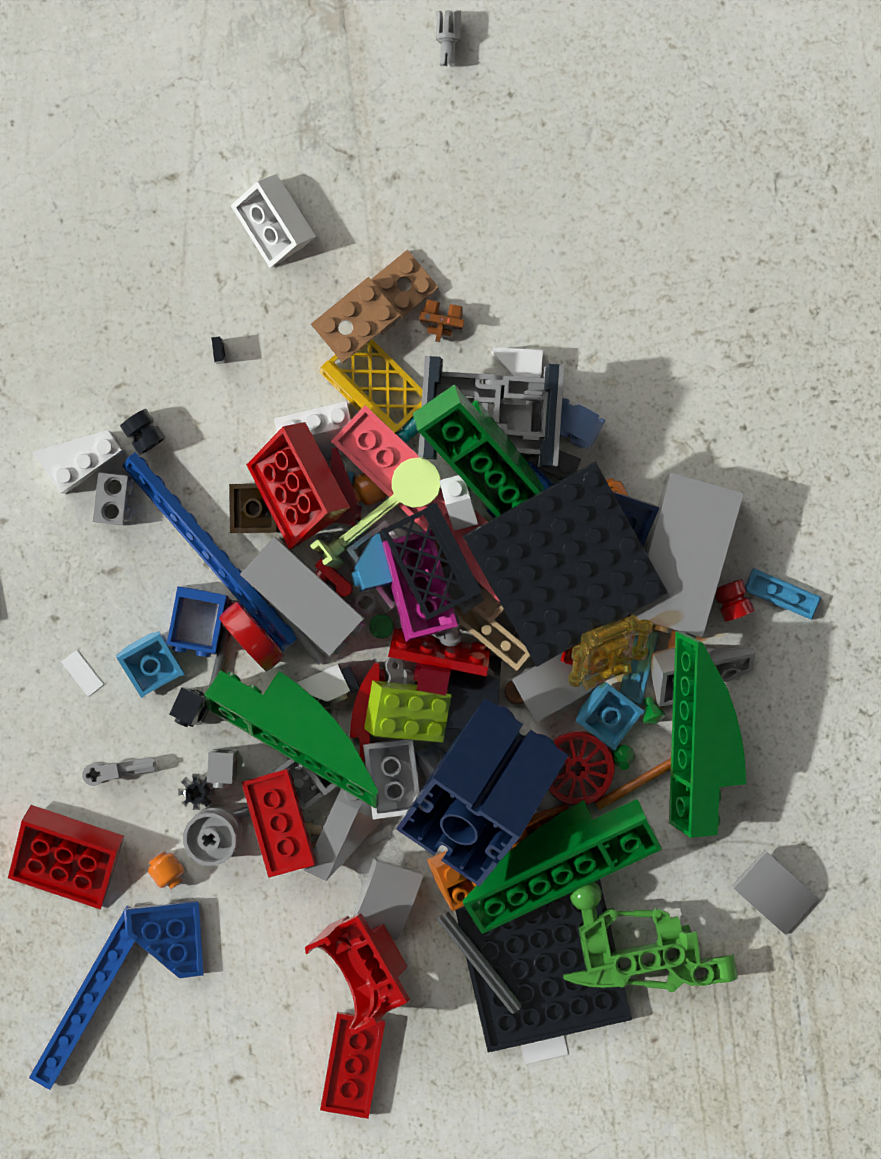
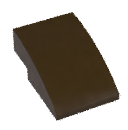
M256 483L229 484L230 533H281Z

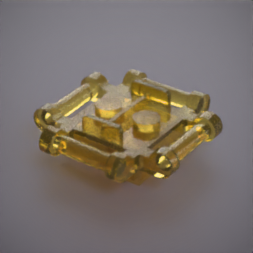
M632 615L618 622H611L582 634L581 644L572 649L573 665L572 671L568 676V683L573 687H579L583 684L584 688L588 691L595 688L596 684L621 674L625 676L632 673L630 662L634 659L643 661L648 656L647 642L648 636L652 632V622L647 619L638 621L637 617ZM638 635L637 645L633 647L635 636Z

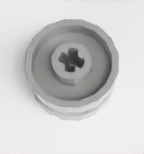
M218 805L203 808L187 823L183 832V845L187 854L195 862L204 866H216L224 863L240 847L243 840V826L240 819L235 816L231 809Z

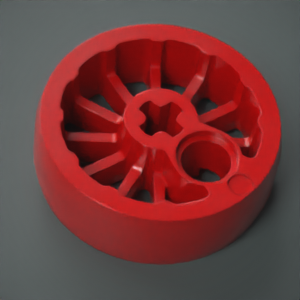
M239 602L232 604L220 615L219 619L227 630L266 672L275 667L284 658L285 654Z
M570 731L554 738L553 741L561 751L563 750L559 745L569 741L573 757L570 758L568 756L566 759L565 771L562 774H557L555 778L563 780L557 786L553 784L548 790L550 794L557 800L569 805H576L583 800L586 804H590L600 799L610 788L615 773L614 759L608 746L595 735L584 731ZM573 739H583L579 756H576ZM590 741L595 744L596 748L586 758H583L587 742ZM599 750L602 751L605 756L604 760L588 763ZM577 761H579L581 766H584V770H580L579 774H575V771L571 770V766H575ZM602 764L607 765L605 774L589 769L590 767ZM588 774L603 777L602 784L598 787L588 777ZM572 778L569 793L565 795L559 792V789ZM583 779H586L596 789L589 795H586ZM579 780L582 796L572 797L576 781Z

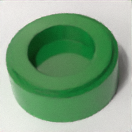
M378 614L371 619L369 629L373 636L383 639L392 634L394 623L388 615Z

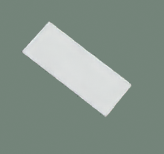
M77 650L61 661L87 696H90L103 685Z
M564 1036L521 1045L525 1064L568 1055Z

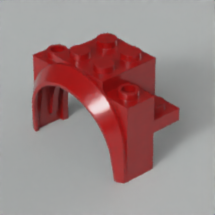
M362 913L351 918L346 916L329 924L315 939L305 946L306 955L315 948L325 951L343 973L354 1001L355 1016L349 1027L353 1034L376 1025L387 1012L408 1003L410 1000L398 978L408 966L384 924L371 930Z

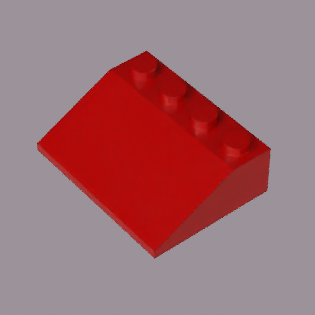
M306 422L283 426L246 464L289 550L294 549L338 520L350 508Z
M30 805L21 821L8 879L101 910L120 854L124 835Z

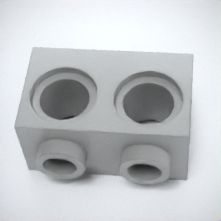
M98 473L93 522L126 526V521H130L131 506H128L129 496H133L134 482H131L130 476ZM118 480L122 485V489L118 494H112L110 484ZM111 505H116L119 509V514L114 519L109 518L107 515V510Z
M213 749L208 752L207 783H213V787L228 788L236 780L238 750Z

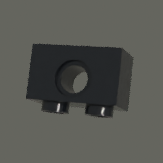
M181 687L169 715L175 717L174 722L184 727L202 725L209 711L206 705L205 693L194 688Z

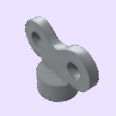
M389 657L386 660L385 669L389 675L387 682L415 685L416 681H413L414 670L403 669L401 659ZM393 662L397 665L395 669L392 668Z

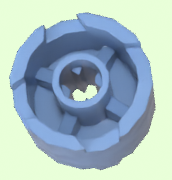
M562 398L560 437H570L569 442L571 444L588 450L589 447L593 446L606 420L599 418L600 415L580 404L573 406L569 404V399Z

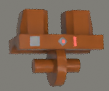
M427 300L423 312L420 311L419 322L438 325V327L428 326L427 333L436 335L435 342L440 343L441 336L451 338L452 330L443 329V326L463 330L462 306L450 304L448 316L446 317L438 315L440 302Z

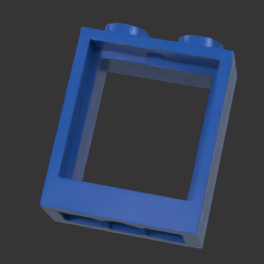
M177 586L166 645H171L173 651L186 653L187 649L197 650L196 655L211 657V653L216 654L223 627L219 617L226 610L228 595ZM184 598L219 604L211 646L177 639Z

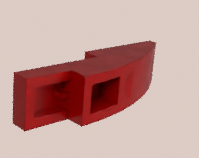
M375 662L364 678L352 711L350 738H360V758L362 762H365L363 745L375 743L370 742V733L364 729L372 680L385 682V668H380V662Z

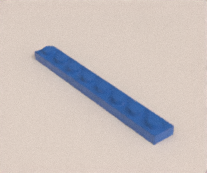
M124 911L29 1076V1079L49 1090L53 1087L135 942L125 933Z

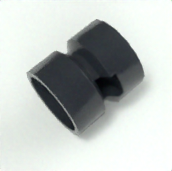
M147 409L135 413L120 425L127 438L133 439L132 445L139 455L151 450L166 438L158 426H153L154 419Z

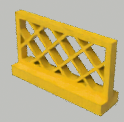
M373 339L368 342V353H355L351 356V370L340 369L334 363L338 360L336 355L320 367L319 373L358 412L366 405L395 434L413 417V412L422 407V401L417 405H407V392H417L422 397L423 389ZM354 357H368V370H354ZM372 357H382L386 361V370H372ZM354 374H368L369 387H358L354 383ZM372 374H386V387H372ZM389 374L400 375L403 378V388L389 387ZM363 391H369V397ZM372 391H386V404H375L372 401ZM389 391L403 392V405H389ZM380 408H386V414ZM389 409H403V419L397 425L389 418Z

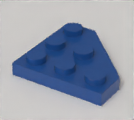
M198 901L124 909L125 933L178 978L204 976Z

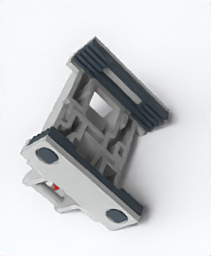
M425 356L422 406L455 385L470 403L478 400L487 411L488 404H495L494 420L521 454L539 455L538 466L540 467L558 466L564 365H546L544 367V378L444 372L443 359L441 357ZM540 404H543L542 429L539 432ZM420 434L418 457L437 460V451Z

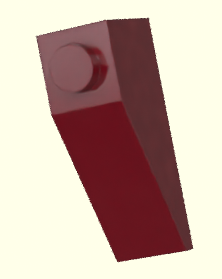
M332 447L330 470L350 506L333 524L355 526L356 521H361L362 506H358L357 497L338 448Z

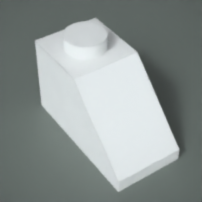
M493 347V356L511 376L541 378L543 350Z
M459 475L439 480L453 530L456 531L478 525L468 485Z
M339 664L297 682L311 696L327 702L332 699L334 703L348 698L346 693L350 692Z

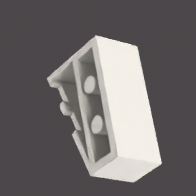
M105 430L32 453L60 493L66 494L125 453V450L113 433Z

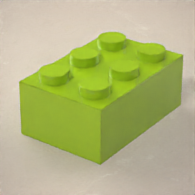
M372 680L364 729L371 735L378 737L443 742L452 694L447 691L446 696L418 691L416 690L417 685Z

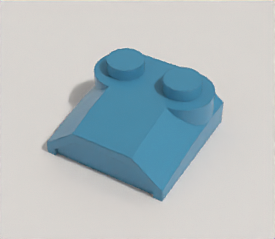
M160 631L142 637L126 646L116 655L117 660L141 698L173 679L185 675L170 647L166 645V638Z
M604 682L595 688L579 709L576 722L613 750H616L618 744L645 711L607 682Z

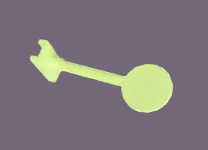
M411 458L402 462L394 471L392 477V490L394 494L339 539L335 538L331 543L316 540L310 545L311 548L324 553L323 557L325 559L322 562L325 566L338 569L344 564L339 554L345 550V547L399 503L418 508L434 501L441 488L439 482L441 476L437 468L430 461L422 458Z

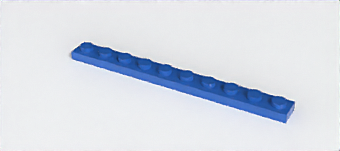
M136 452L130 455L122 465L125 471L272 638L282 652L297 640L292 628L282 622L278 617L277 611L263 600L261 593L240 575L242 571L230 562L226 552L217 547L213 542L212 536L197 524L196 518L184 509L176 495L171 494L165 487L164 481L151 471L147 461L139 457Z

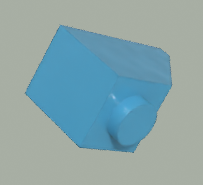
M380 533L375 534L370 539L354 567V572H352L354 586H358L360 592L386 586L392 582Z

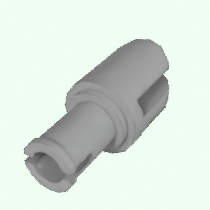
M446 10L444 18L443 12L437 11L436 41L441 44V66L448 67V64H450V67L455 66V44L460 42L461 10H455L454 33L452 11Z

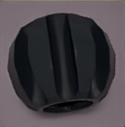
M192 774L193 782L187 777L181 781L185 789L178 788V796L184 795L186 797V800L181 802L185 807L191 802L193 810H200V802L205 807L212 802L208 799L207 795H215V789L207 787V776L204 781H201L199 779L200 774ZM196 786L200 787L199 792L202 793V795L194 797V792L191 791V789H194Z

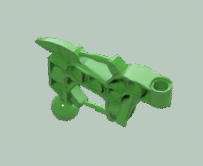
M592 882L570 893L573 905L582 912L584 925L579 928L587 971L582 970L564 974L563 978L565 980L589 987H624L626 984L647 988L667 989L669 992H675L683 983L690 986H706L738 979L734 954L700 959L697 932H691L689 924L681 926L678 916L670 917L667 911L659 908L634 911H616L614 908H608L603 913L597 915L596 906L601 900V889L596 882ZM617 916L652 917L658 939H656V943L610 952L606 929ZM671 948H677V956L673 959L667 958V951ZM646 953H653L654 958L652 962L648 964L642 962V958ZM627 957L630 959V963L626 968L618 967V962L621 958ZM705 967V976L696 978V970ZM666 968L670 972L666 982L629 980L631 975Z

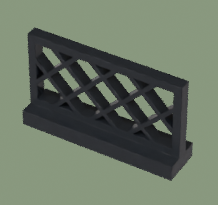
M436 502L381 530L426 621L482 593ZM422 516L425 517L428 523L426 534L412 530L414 520ZM410 523L409 528L403 527L404 525ZM395 529L406 531L407 535L404 544L401 545L393 542L389 532ZM430 529L434 537L429 535ZM410 533L424 537L420 551L406 546ZM427 539L438 543L440 549L437 556L423 552ZM396 547L402 549L400 554ZM404 550L419 554L415 568L404 564L402 560ZM441 552L444 554L446 559L440 558ZM421 556L436 560L432 573L417 569ZM438 561L449 564L451 572L448 579L434 574ZM407 569L413 571L412 577L410 576ZM416 572L430 577L426 590L415 586L413 580ZM453 574H454V576H455L457 582L451 580ZM433 578L447 582L443 596L429 591ZM449 585L459 586L464 596L457 600L446 597ZM419 592L424 593L423 600H422V598H421ZM427 595L442 599L439 609L431 613L428 612L425 606ZM444 600H445V601H448V602H451V603H449V604L443 606Z

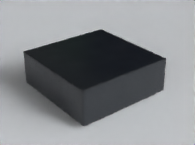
M220 336L211 337L214 362L216 364H223L226 362L224 341Z
M351 666L342 669V675L350 692L359 690L360 685Z

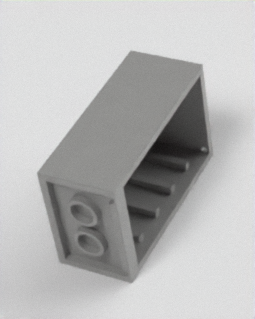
M273 537L240 573L246 581L329 656L333 653L336 655L340 654L349 644L346 639L351 634L356 636L366 625L363 622L366 617L343 596H340L329 583L323 581L306 562L291 549L289 550L288 546L279 538Z

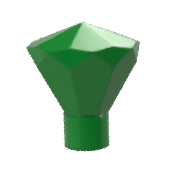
M653 697L643 699L645 704L644 724H657L666 717L665 712L654 703Z
M627 745L618 746L612 752L614 764L622 770L628 769L629 765L634 762L635 754L633 748Z

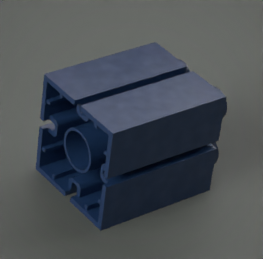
M486 698L450 745L396 828V830L432 855H435L441 845L445 846L448 850L441 861L479 887L520 838L569 756L557 748L555 742L546 735L537 734L531 729L526 735L520 734L519 731L523 724L515 719L513 713L506 707L495 705Z

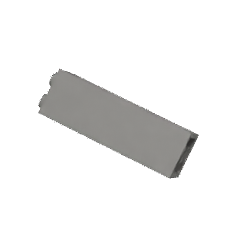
M675 473L667 474L658 504L660 508L652 525L645 552L668 593L628 615L627 617L632 618L631 623L645 627L648 626V623L656 625L655 630L671 634L673 629L695 639L696 636L703 638L744 493Z

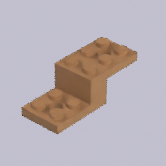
M407 249L372 279L367 277L312 322L311 325L338 359L344 363L379 333L383 335L438 290L439 287ZM401 278H407L411 281V288L407 291H401L397 287V282ZM344 321H348L353 325V330L348 335H343L339 332V325Z

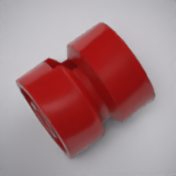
M743 579L730 582L716 589L715 599L718 603L723 604L720 612L724 622L732 621L755 611L750 598L744 597L746 587Z

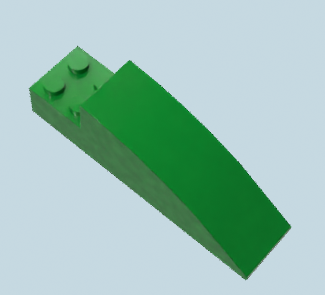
M455 385L413 412L418 432L496 517L546 489L521 453L478 400L470 403Z
M676 631L669 824L690 838L718 835V826L720 825V787L747 784L742 735L728 688L703 642L681 631Z
M220 670L204 694L207 709L373 808H377L379 805V791L352 741L335 719L307 691L281 671H278L262 695V691L252 684L247 686L240 682L241 679L234 673H225Z
M638 798L595 819L583 800L546 822L519 842L499 861L498 865L480 887L476 885L464 898L463 904L480 932L484 934L662 850V847Z

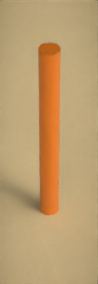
M671 758L595 801L597 808L601 810L671 769Z

